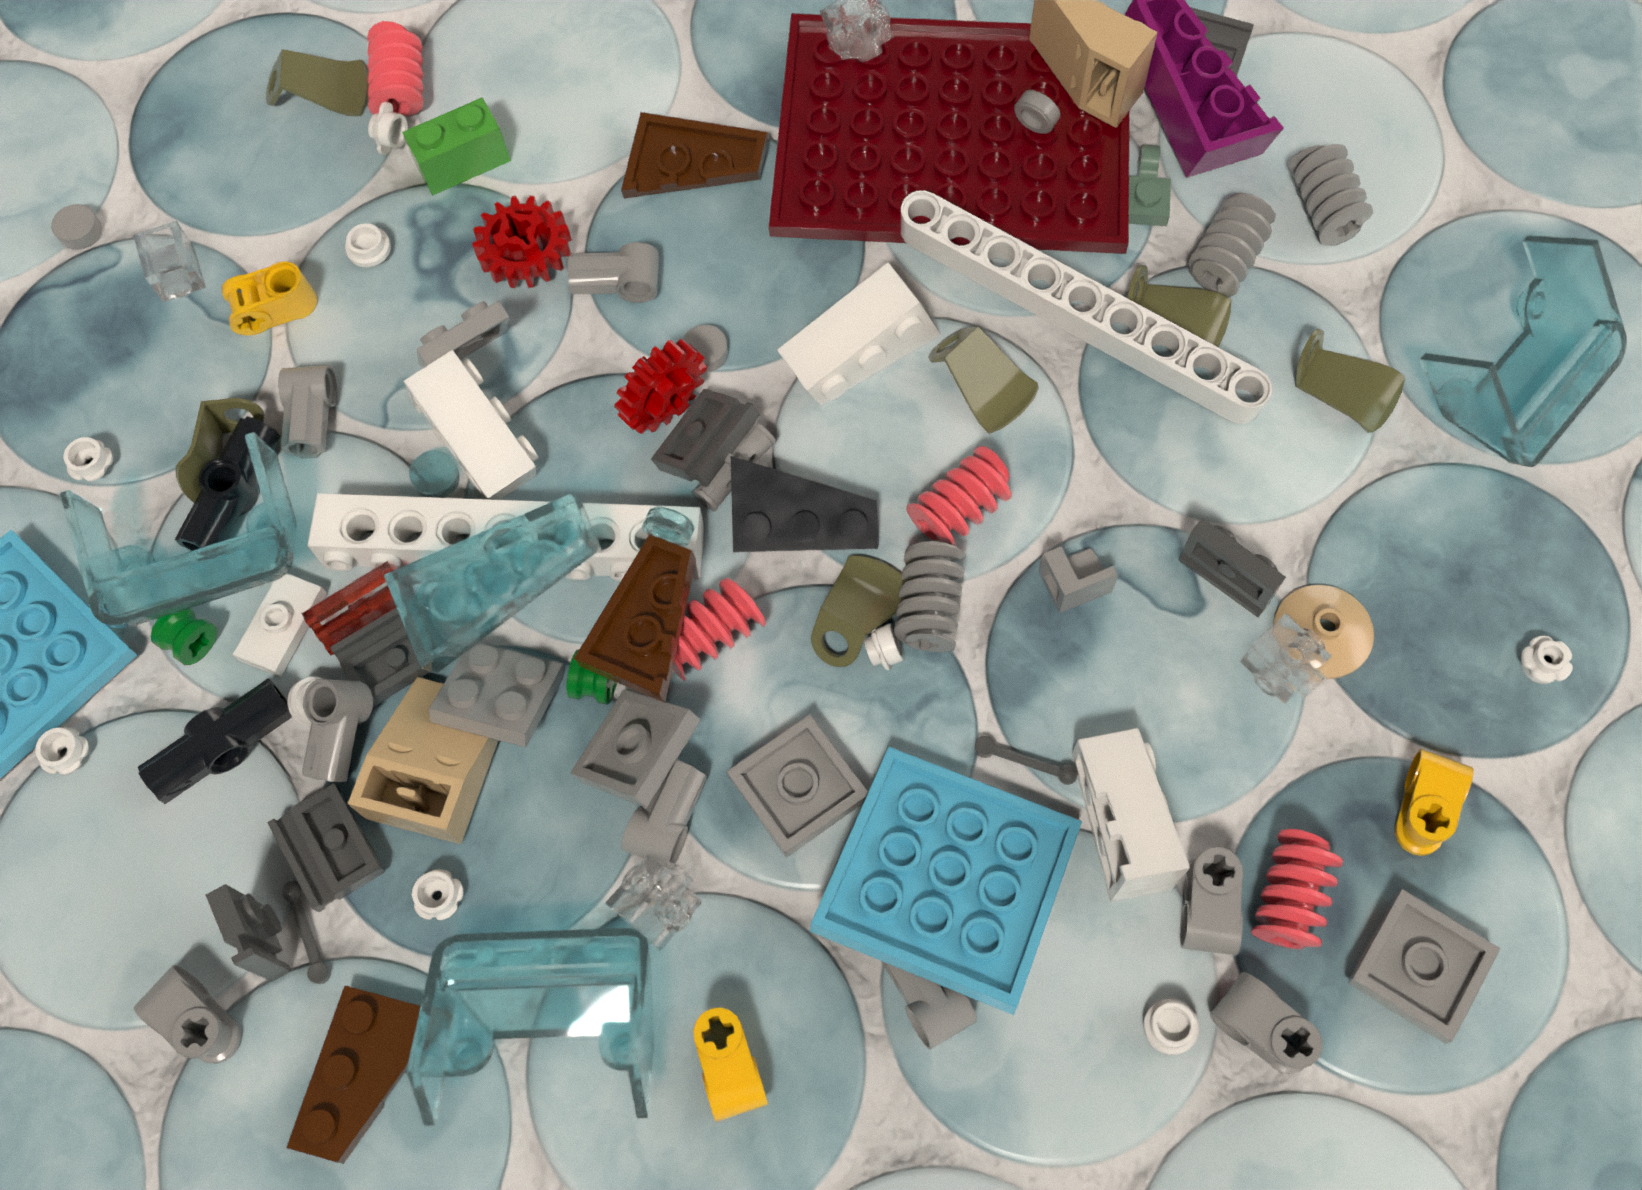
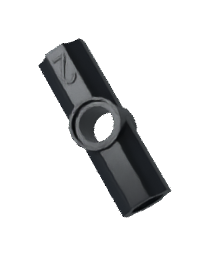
M246 416V418L239 419L219 458L207 463L200 471L198 479L201 491L174 539L180 546L209 559L218 557L239 515L247 513L256 504L258 492L255 485L281 438L276 429L252 417ZM230 484H233L231 488H229L228 490L224 491V489H225L227 486H229Z
M268 678L227 707H214L204 710L186 724L183 731L184 736L137 767L139 776L155 797L163 804H167L210 773L216 775L234 769L249 756L251 745L292 718L286 698Z

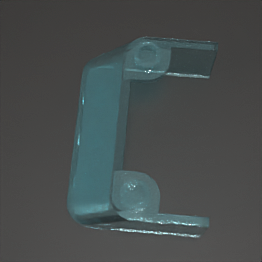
M1528 235L1522 241L1534 275V280L1520 294L1516 304L1517 315L1520 318L1524 331L1496 364L1489 361L1425 353L1420 359L1442 416L1511 464L1526 467L1536 466L1618 368L1624 358L1627 347V335L1598 240Z
M254 432L244 435L264 501L255 506L249 513L246 521L247 534L156 562L154 556L149 551L139 546L127 545L112 550L102 510L71 490L60 492L90 608L93 615L100 622L113 628H129L276 581L288 573L294 559L297 521L278 456Z
M631 928L458 934L443 940L432 954L407 1067V1075L424 1126L436 1125L445 1077H463L477 1073L490 1061L495 1039L599 1035V1051L603 1062L614 1070L628 1071L637 1118H648L654 1032L651 957L646 937L641 932Z

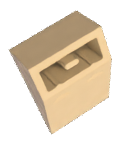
M1034 0L1030 41L1078 108L1117 128L1144 92L1157 31L1147 27L1142 22L1135 21L1109 8L1100 1Z
M417 677L368 751L348 805L367 820L461 845L498 740L431 723L429 707L442 688L443 683Z

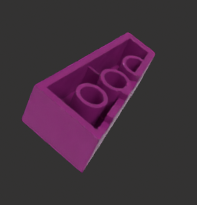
M1132 0L1124 15L1135 21L1142 22L1147 27L1157 31L1145 88L1186 178L1262 155L1284 127L1275 116L1269 119L1258 104V101L1261 99L1250 84L1245 87L1230 68L1233 64L1232 60L1224 50L1219 51L1210 43L1205 36L1208 31L1186 1Z

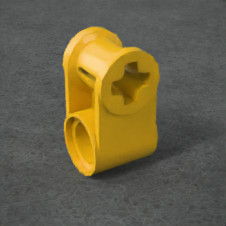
M286 261L277 262L269 267L245 275L233 276L227 279L221 288L222 295L229 302L232 314L229 317L230 328L233 332L240 335L260 334L269 328L293 320L303 319L309 316L317 305V295L300 269L295 264Z
M1423 749L1418 750L1405 780V793L1395 824V837L1398 844L1405 851L1417 856L1430 855L1441 846L1442 842L1449 839L1455 833L1463 803L1472 783L1473 767Z
M721 1007L711 1008L703 1012L696 1020L693 1035L703 1070V1083L715 1122L768 1105L754 1056L751 1057L744 1030L738 1017L730 1010ZM715 1021H721L724 1028H734V1033L726 1037L727 1047L723 1049H718L714 1042L705 1043L704 1037L712 1033L711 1024Z

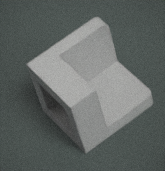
M1062 546L1043 553L1039 568V574L1059 613L1112 593L1118 578L1114 566L1106 569L1102 568L1092 549H1087L1067 557Z

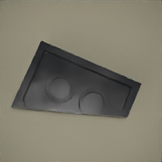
M730 456L733 552L878 549L877 500Z

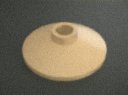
M1310 585L1292 592L1280 604L1273 620V637L1280 654L1293 668L1311 677L1336 679L1349 675L1365 662L1373 647L1374 629L1368 612L1355 597L1336 587ZM1326 619L1334 624L1336 630H1325L1321 626L1320 620Z

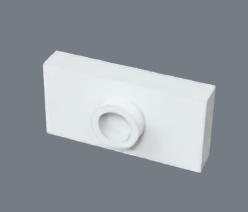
M279 571L232 655L238 661L281 677L327 592L319 585Z

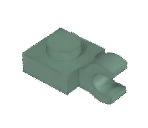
M1142 144L1141 158H1138L1137 176H1129V224L1167 226L1170 217L1171 178L1157 177L1160 145Z

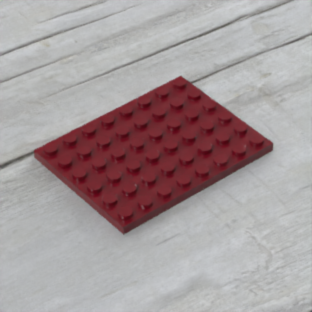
M791 13L769 218V236L906 243L901 236V205L909 194L925 190L1037 250L1126 254L1129 244L1130 110L1116 128L1078 108L1030 41L1031 23ZM1025 91H1038L1050 98L1058 107L1060 119L1049 133L1041 134L1031 131L1018 120L1014 106ZM916 216L911 219L918 224H925L931 221L925 216ZM955 237L950 240L953 244L959 246L970 243L964 237Z

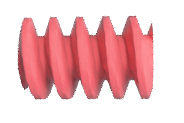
M390 21L376 23L368 31L367 54L369 56L368 108L372 114L379 113L380 105L383 102H390L393 105L394 113L404 116L417 114L422 110L424 104L422 97L424 89L422 83L423 58L421 55L423 45L421 40L398 23Z
M979 446L974 450L973 456H967L960 461L959 468L954 467L946 473L945 480L940 479L932 484L931 492L925 491L920 494L917 504L911 503L907 505L906 511L912 522L925 536L932 541L944 542L955 546V540L950 531L953 529L959 535L967 536L969 534V527L964 520L965 518L979 525L984 521L979 509L980 506L990 513L998 509V505L993 497L994 494L1003 501H1008L1012 498V493L1007 485L1010 478L1008 469L994 451L988 447Z
M724 578L719 583L721 595L713 589L704 591L703 599L705 606L697 600H691L687 603L689 618L684 615L673 665L674 672L683 681L686 680L682 665L686 662L697 671L702 669L699 653L702 651L714 660L719 658L715 645L717 641L720 640L730 649L735 647L731 633L733 630L736 629L746 638L751 636L747 622L749 619L752 618L762 627L766 625L763 614L751 596L729 578Z
M1299 829L1280 830L1277 838L1281 846L1276 847L1272 853V859L1276 865L1271 866L1266 874L1268 882L1272 885L1265 886L1262 890L1261 898L1266 905L1260 906L1255 914L1257 921L1261 925L1253 927L1250 932L1262 941L1284 948L1303 949L1304 947H1321L1322 940L1308 932L1309 927L1327 926V919L1314 912L1315 906H1332L1333 900L1320 892L1319 889L1320 887L1337 886L1338 879L1324 870L1325 867H1341L1343 859L1330 852L1329 842L1313 833Z

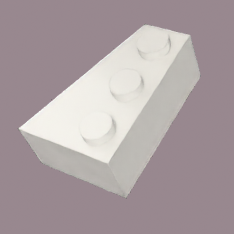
M887 262L777 349V351L806 391L822 405L829 400L838 398L846 390L941 336L920 302L889 262Z
M451 350L404 380L412 405L419 414L421 412L424 414L434 428V434L442 444L444 443L457 460L458 466L483 499L501 500L536 476V466L533 462L538 459V455L523 435L516 439L507 427L506 423L511 421V418L501 402L496 397L488 400L478 385L484 381L473 363L468 358L461 362L454 351Z
M1138 728L1077 740L1072 757L1078 773V780L1110 902L1172 890L1190 869L1170 815L1166 797L1161 791L1155 774L1156 763L1151 745L1143 742Z

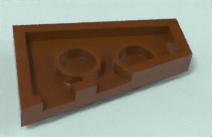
M640 112L621 188L622 195L625 199L760 180L769 142L768 133Z
M649 534L574 657L580 667L663 703L666 702L696 564V558L692 550Z
M344 985L286 1148L344 1164L384 1108V1101L404 1073H409L420 1056L418 1054L434 1031H438L449 1014Z

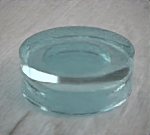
M433 450L422 453L413 461L409 470V477L414 488L421 496L445 498L457 488L460 473L450 455L442 451Z
M666 507L649 509L642 525V529L647 535L652 534L683 547L689 545L695 530L692 521L688 517Z

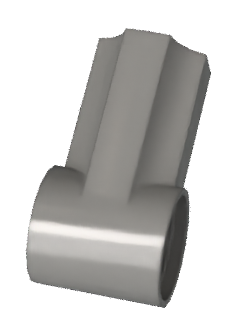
M634 242L623 245L619 252L571 253L568 256L567 262L571 294H618L622 299L635 303L651 301L657 296L659 252L649 244Z
M331 366L282 368L278 377L279 396L284 407L281 448L286 454L295 455L302 459L318 458L320 453L326 452L329 407H334L337 402L335 373Z
M318 679L307 687L303 697V709L311 722L302 776L332 782L347 781L357 725L367 720L373 708V696L365 683L354 680Z
M676 759L647 808L639 807L633 813L622 838L621 850L664 868L671 869L678 860L688 833L686 825L706 783V774L695 769L692 765Z
M881 961L907 1004L905 1010L915 1032L928 1049L936 1047L977 1022L975 1011L967 996Z

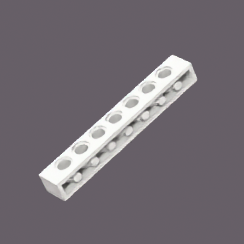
M317 493L307 546L323 566L336 571H348L352 569V566L371 567L376 571L395 573L400 568H412L433 575L445 574L447 570H464L472 575L483 577L492 576L495 572H514L516 575L524 578H539L543 574H562L564 577L572 580H586L591 575L610 576L614 580L621 581L649 534L692 550L696 558L692 579L700 580L705 527L700 507ZM374 530L368 539L358 541L362 534ZM422 532L417 540L405 543L411 534ZM470 534L463 543L452 544L459 535ZM512 535L518 536L511 545L499 546L504 538ZM554 538H566L559 547H546ZM603 539L614 540L613 544L607 549H593L596 543Z

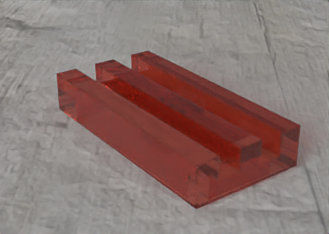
M388 561L301 614L307 625L312 628L316 637L323 643L331 656L334 654L330 648L331 646L412 597ZM390 582V584L366 599L362 597L383 583ZM348 606V610L324 625L321 624L323 620Z

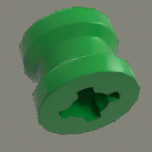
M176 604L160 615L152 627L150 636L152 643L160 649L172 650L173 657L180 663L192 665L204 658L211 650L216 641L217 628L206 619L197 620L195 612L186 605Z
M577 649L572 656L568 669L567 696L578 700L584 696L594 697L597 703L610 704L617 682L580 667L574 659L579 651Z

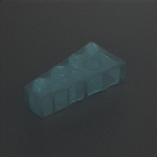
M571 493L384 574V577L421 669L439 673L602 548L584 505Z

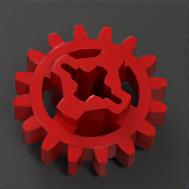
M530 195L525 204H520L516 196H511V206L504 207L500 202H496L494 205L497 213L494 215L482 213L481 218L484 226L474 227L473 232L477 241L473 242L472 246L484 273L490 272L494 282L499 283L506 277L510 288H515L519 280H525L528 288H532L534 286V278L538 276L546 282L551 280L548 272L551 268L559 271L563 270L564 266L561 257L571 255L568 242L572 241L568 225L565 223L561 210L554 212L550 201L547 200L540 206H537L535 196Z
M671 339L667 340L662 350L656 346L653 347L650 357L648 359L644 356L639 358L632 367L634 372L626 373L624 376L628 383L617 390L616 394L621 399L614 404V407L619 411L618 417L639 434H643L647 428L652 433L655 432L661 422L666 426L670 424L672 415L676 414L679 417L690 406L688 401L696 398V395L693 393L694 389L704 383L705 380L700 375L707 370V366L703 363L705 357L684 339H680L676 344Z

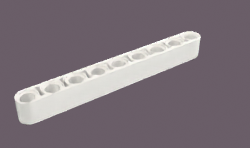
M925 190L915 191L903 200L901 205V236L908 245L1223 418L1237 424H1247L1260 414L1270 399L1272 393L1271 381L1265 373L931 192ZM916 216H925L931 221L925 224H918L911 219ZM955 237H964L970 243L959 246L953 244L950 240ZM1002 258L1007 260L1010 265L999 268L992 265L990 260ZM1040 279L1046 281L1050 288L1039 290L1034 288L1029 282ZM1081 301L1086 303L1091 310L1079 312L1073 309L1070 303ZM1114 323L1125 324L1130 328L1131 333L1119 334L1112 329L1111 325ZM1152 346H1165L1171 351L1172 356H1159L1153 351ZM1196 367L1206 368L1212 373L1214 379H1201L1195 374L1193 369ZM1246 390L1250 392L1255 402L1247 403L1238 398L1235 391Z

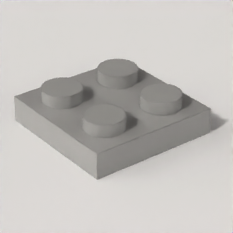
M482 301L462 313L461 317L464 321L450 330H447L445 325H442L425 334L420 339L423 345L416 349L418 363L423 369L451 350L461 360L507 332L509 316L501 303L497 301L488 307L486 302Z
M470 640L429 707L430 722L526 747L563 679V663Z
M624 689L570 773L583 784L647 808L679 754L688 743L700 719L690 709L667 702L663 703L654 698Z
M810 714L726 771L730 781L786 858L861 806L868 794L866 788Z
M1401 889L1394 895L1347 983L1447 1044L1454 1040L1501 948Z

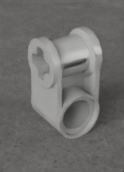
M1210 847L1204 850L1189 865L1190 869L1186 873L1185 900L1180 923V945L1182 949L1237 956L1241 946L1243 930L1241 910L1242 863L1231 850L1223 847ZM1211 864L1215 865L1216 874L1222 875L1225 878L1216 886L1213 885L1212 876L1203 874V871Z
M172 965L134 1006V1011L140 1019L159 1033L177 1053L184 1057L199 1058L207 1063L218 1064L227 1061L239 1048L241 1030L236 1020L210 996V993L202 983L177 965Z
M1242 972L1210 1014L1212 1021L1223 1032L1238 1043L1248 1047L1273 1069L1281 1073L1294 1074L1315 1063L1322 1052V1038L1319 1030L1283 1002L1271 988L1248 973ZM1293 1034L1300 1039L1297 1046L1300 1053L1289 1057L1284 1052L1287 1045L1284 1039Z

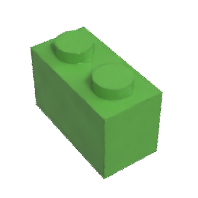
M483 97L402 132L413 160L432 196L511 161L501 130Z

